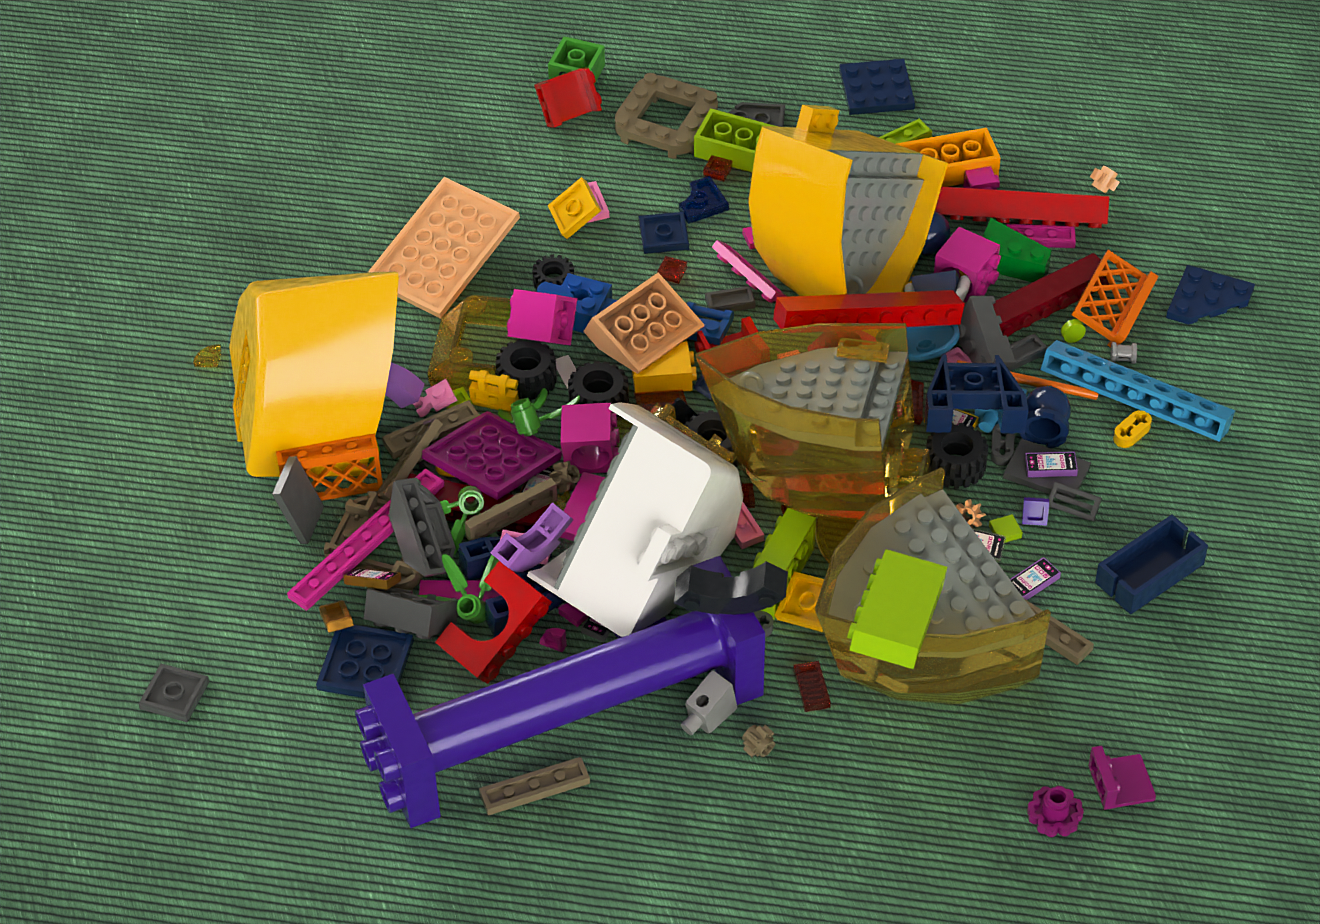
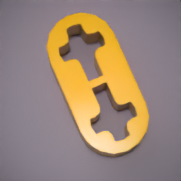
M1141 410L1130 414L1115 428L1114 443L1121 448L1133 446L1149 432L1152 422L1151 415Z

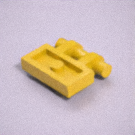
M480 370V372L470 371L469 379L477 381H472L469 387L470 399L473 405L495 410L502 409L508 412L512 410L510 405L519 400L518 391H515L518 387V380L510 379V376L501 374V376L489 374V371Z

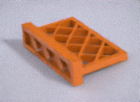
M1107 250L1071 315L1110 340L1107 345L1110 348L1112 342L1121 345L1127 338L1159 276L1152 271L1146 275L1110 250ZM1107 260L1116 264L1117 269L1110 270ZM1126 274H1131L1138 281L1130 283ZM1112 275H1120L1123 284H1116ZM1099 276H1106L1109 285H1102ZM1126 289L1129 298H1121L1118 290ZM1112 290L1115 299L1108 300L1104 291ZM1098 291L1101 300L1093 301L1090 292ZM1117 304L1120 313L1113 314L1110 305ZM1096 306H1103L1107 315H1099ZM1089 307L1092 316H1088L1080 311L1081 308ZM1103 320H1109L1112 327L1111 331L1103 326Z
M375 433L276 451L280 475L288 457L297 456L307 476L314 479L312 482L313 487L315 488L319 483L328 487L324 492H317L321 501L368 493V491H378L383 484ZM374 457V460L368 467L359 462L361 459ZM337 463H350L343 471L335 467ZM312 467H325L319 475L310 471ZM354 467L363 470L358 478L349 475ZM330 471L339 475L333 482L324 479ZM368 474L377 478V483L366 484L362 481ZM344 478L352 482L348 488H341L338 485Z

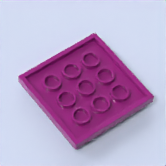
M489 411L484 412L422 450V459L470 486L477 487L481 492L496 500L553 465L562 457L560 449L534 435L525 437L524 434H518L515 425Z

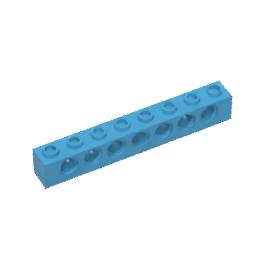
M1058 340L1046 349L1041 366V371L1219 442L1228 433L1235 413L1233 409Z

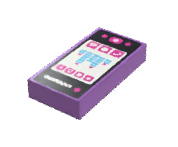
M1075 452L1025 453L1027 477L1077 476L1078 469Z
M1043 557L1010 580L1022 597L1028 600L1060 579L1061 572Z

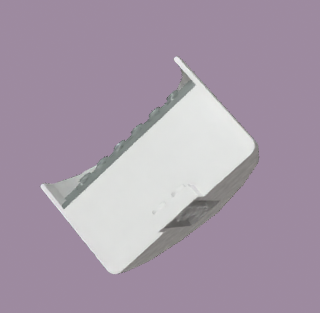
M621 402L611 404L609 409L631 422L633 426L630 432L626 433L618 449L619 454L611 461L607 477L601 482L596 494L597 499L590 504L585 516V522L578 528L574 543L542 568L529 571L527 576L609 630L624 637L647 628L668 615L677 606L674 603L676 579L688 567L720 556L735 536L743 502V491L738 469L733 464L641 406Z

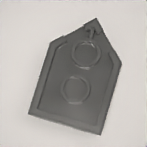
M741 102L735 106V109L728 112L759 122L784 127V104Z

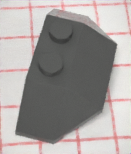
M418 478L394 481L389 518L404 562L425 577L447 573L442 562V555L447 554L453 559L456 547L440 501L427 488L421 485V481Z

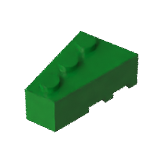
M990 218L983 237L1000 244L999 255H1001V259L997 267L999 274L1028 282H1035L1047 276L1052 250Z

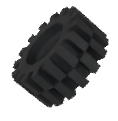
M551 254L550 258L543 256L542 261L538 259L536 264L533 265V286L537 291L538 286L543 282L562 285L568 273L574 275L573 263L569 262L567 257L562 260V255H558L557 258H554V254ZM550 274L561 275L556 278L547 277Z

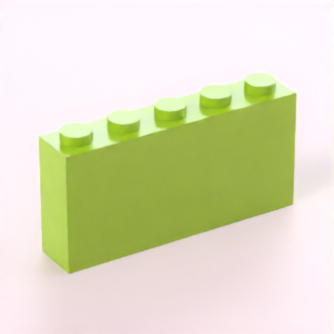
M885 549L882 559H876L873 569L874 574L870 575L867 584L868 590H864L860 603L861 606H858L854 622L857 623L852 622L847 638L852 639L849 651L914 669L940 597L948 567Z

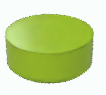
M1078 319L1069 320L1061 328V335L1068 343L1081 340L1086 333L1085 326Z

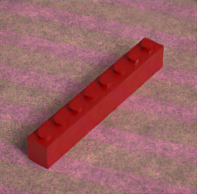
M941 187L935 211L942 215H950V220H964V216H973V221L987 222V217H993L1000 223H1010V219H1019V224H1033V220H1042V225L1056 226V221L1065 222V226L1079 227V223H1088V228H1102V224H1108L1110 196Z
M954 290L777 297L773 319L783 333L960 325L965 303Z

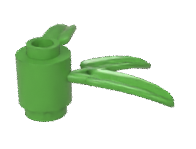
M543 388L533 403H530L529 398L520 399L510 405L512 409L510 412L499 409L498 415L511 424L514 423L518 434H524L527 437L538 432L541 421L560 416L562 407L538 418L536 410L543 406L548 395V391ZM578 395L576 398H574L571 402H569L566 405L577 404L580 400V396Z
M466 486L461 489L458 494V501L449 504L447 500L440 501L444 515L450 513L451 508L459 506L463 512L461 520L457 519L451 530L456 547L454 555L466 533L465 521L467 516L481 514L480 511L484 505L483 494L475 486ZM468 497H475V500L473 502H468L466 500V498ZM494 532L486 537H498L497 532Z
M442 555L444 568L455 591L462 594V597L457 602V613L461 618L473 624L485 621L486 602L482 599L485 591H491L492 587L483 580L499 561L493 555H491L479 583L481 591L478 597L466 593L464 588L468 587V583L461 570L449 555ZM417 595V596H421V597L427 598V595ZM436 596V600L439 601L451 600V598Z

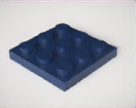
M904 59L839 65L849 115L915 109V100Z
M358 625L335 631L316 683L317 690L365 698L363 684L393 673L398 684H400L414 642L413 635Z

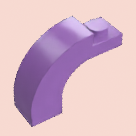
M391 363L385 395L400 408L418 402L424 383L409 370Z
M551 503L538 521L526 533L519 537H512L506 533L490 553L514 572L529 570L542 562L561 543L558 539L574 519L554 503Z

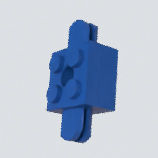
M570 273L567 274L562 285L543 282L537 288V292L577 298L573 330L584 333L583 331L592 317L617 301L612 299V284Z

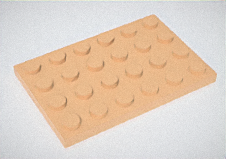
M444 177L368 272H398L397 297L441 319L519 220V212Z

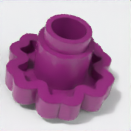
M1044 786L1033 793V799L1028 803V820L1032 824H1037V831L1041 834L1054 837L1059 833L1066 837L1078 829V823L1083 818L1082 801L1073 798L1074 793L1070 789H1065L1062 786L1053 788Z

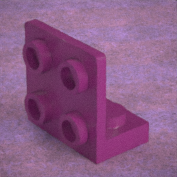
M1102 746L1091 748L1088 766L1104 810L1155 801L1156 794L1140 754L1111 759L1109 755H1105Z

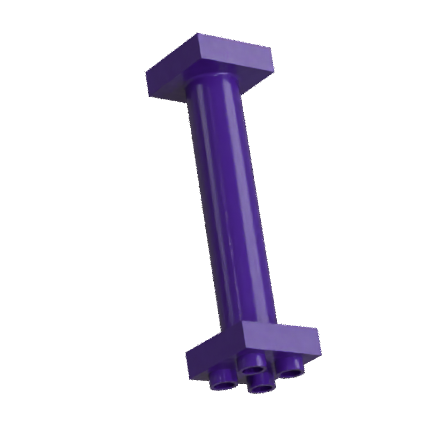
M721 556L692 565L703 570L723 573L724 577H732ZM691 611L685 615L414 714L393 673L363 684L366 707L355 710L359 729L365 739L360 741L361 751L370 772L375 770L380 772L383 781L379 782V788L388 812L392 813L402 809L410 828L441 817L435 775L439 771L713 669L733 685L737 705L763 696L765 631L754 612L731 615Z

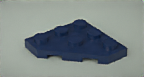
M1187 265L1167 311L1166 318L1190 325L1205 316L1212 318L1227 313V309L1238 306L1239 309L1246 307L1253 294L1255 284Z

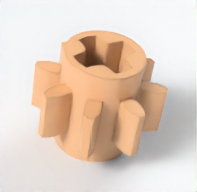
M1104 165L1101 170L1095 168L1090 176L1094 180L1092 186L1105 194L1109 189L1115 191L1120 183L1115 179L1118 174Z
M971 499L965 501V506L961 503L956 505V508L972 529L973 525L975 527L982 526L979 520L981 517L986 516V514L980 510L981 503L973 505ZM968 512V514H972L973 518L970 519V517L966 516L965 513Z

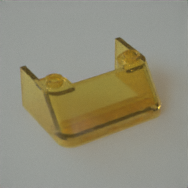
M471 295L442 317L427 372L428 383L431 386L447 379L452 390L464 387L465 391L469 392L472 381L477 382L469 379L471 370L479 372L480 370L489 371V374L496 375L495 365L473 363L472 351L460 346L466 323L507 327L511 313V298Z

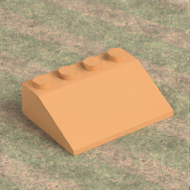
M658 272L592 317L583 332L599 350L638 374L705 325Z

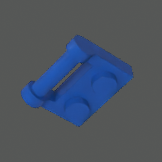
M688 302L687 305L696 315L722 320L718 322L699 318L705 325L699 331L702 330L708 343L720 346L733 322L734 311H720L697 306L694 302ZM697 332L688 339L697 341Z

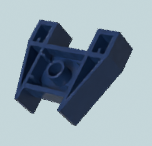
M946 354L942 355L926 395L924 415L926 432H951L954 409H997L1000 433H1025L1028 416L1026 394L999 355H995L994 363H947Z
M482 537L459 544V565L466 580L482 578L492 555L490 552L498 544L501 537ZM538 564L523 572H516L552 601L547 613L565 602V600L527 576L529 571L540 569L544 564ZM502 596L486 600L485 620L494 638L503 631L509 618V608Z

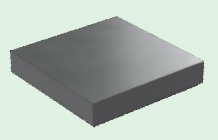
M161 663L138 703L139 708L188 723L209 684V677Z

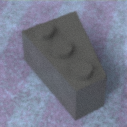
M970 296L963 309L961 324L958 325L960 332L958 343L972 363H994L995 355H999L1011 372L1016 361L1007 335L1003 336L999 325L1002 323L1000 316H996L993 304L996 303L994 296Z
M394 587L387 590L370 588L367 589L364 619L372 621L373 625L378 627L390 626L394 627L395 631L399 633L412 632L416 634L417 638L431 639L432 636L442 633L450 622L457 625L458 613L456 607L459 599L451 598L448 601L436 600V595L427 594V598L413 595L411 590Z

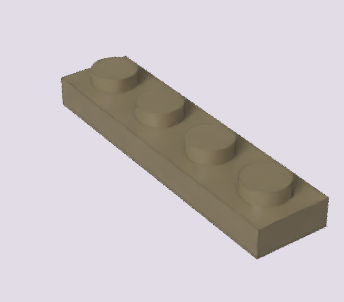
M468 400L382 437V441L392 458L396 459L402 456L425 421L436 418L443 424L438 431L440 433L438 438L434 441L436 442L478 417L479 413Z
M434 418L423 423L377 491L378 499L391 500L393 482L408 479L409 474L414 473L412 469L416 463L423 460L422 450L427 448L429 444H432L440 434L438 431L443 424L438 419Z
M549 478L522 493H517L500 504L494 505L491 509L471 517L465 521L466 538L471 541L486 537L558 500L556 483L552 478Z
M1025 599L1045 626L1044 630L1032 635L1033 637L1076 665L1093 651L1094 643Z
M578 757L479 788V794L487 815H492L590 784V777L582 758Z

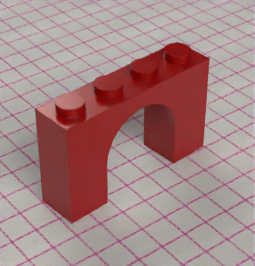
M498 561L483 581L498 592L507 602L509 618L503 631L491 640L477 641L462 628L450 622L435 641L437 645L486 684L497 677L502 665L515 654L517 646L530 635L532 627L539 618H542L547 613L552 603L536 588L500 561Z

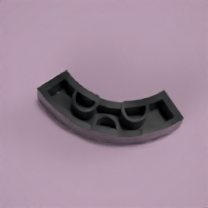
M765 561L753 569L740 572V576L724 577L723 573L707 571L691 565L676 579L674 603L688 611L710 614L736 615L756 612L772 607L786 598L788 572Z

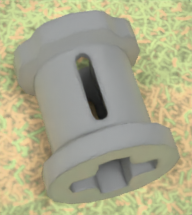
M1112 342L1111 362L1127 361L1135 364L1137 359V343L1117 345L1116 342Z

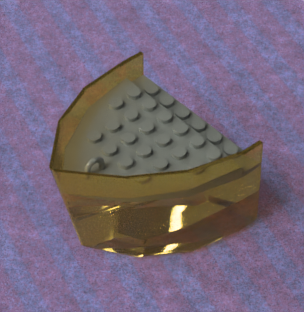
M817 323L761 331L698 352L695 355L738 464L745 475L766 498L810 516L863 523H878L892 513L898 488H924L930 463L929 449L917 447L909 449L914 429V413L906 323Z
M942 467L919 477L867 510L834 549L815 611L841 676L896 700L962 704L1016 689L1039 678L1051 612L1046 609L1038 614L1034 613L944 492L945 470ZM885 549L948 567L944 585L914 669L849 651L852 639L847 638L852 622L857 623L854 622L858 606H861L860 603L864 590H868L867 584L870 575L874 574L873 569L876 559H882Z

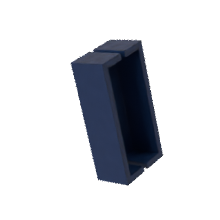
M1171 514L1100 562L1097 568L1095 583L1110 597L1115 595V601L1131 615L1204 565L1208 545L1192 531L1188 533L1187 537L1188 527Z

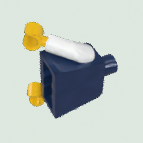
M956 270L919 276L912 275L911 281L905 285L904 290L905 292L954 290L960 299L964 301L971 281L961 270H959L960 278Z

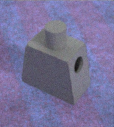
M712 670L687 699L685 704L688 717L680 725L689 735H693L699 728L706 733H711L737 709L733 685Z

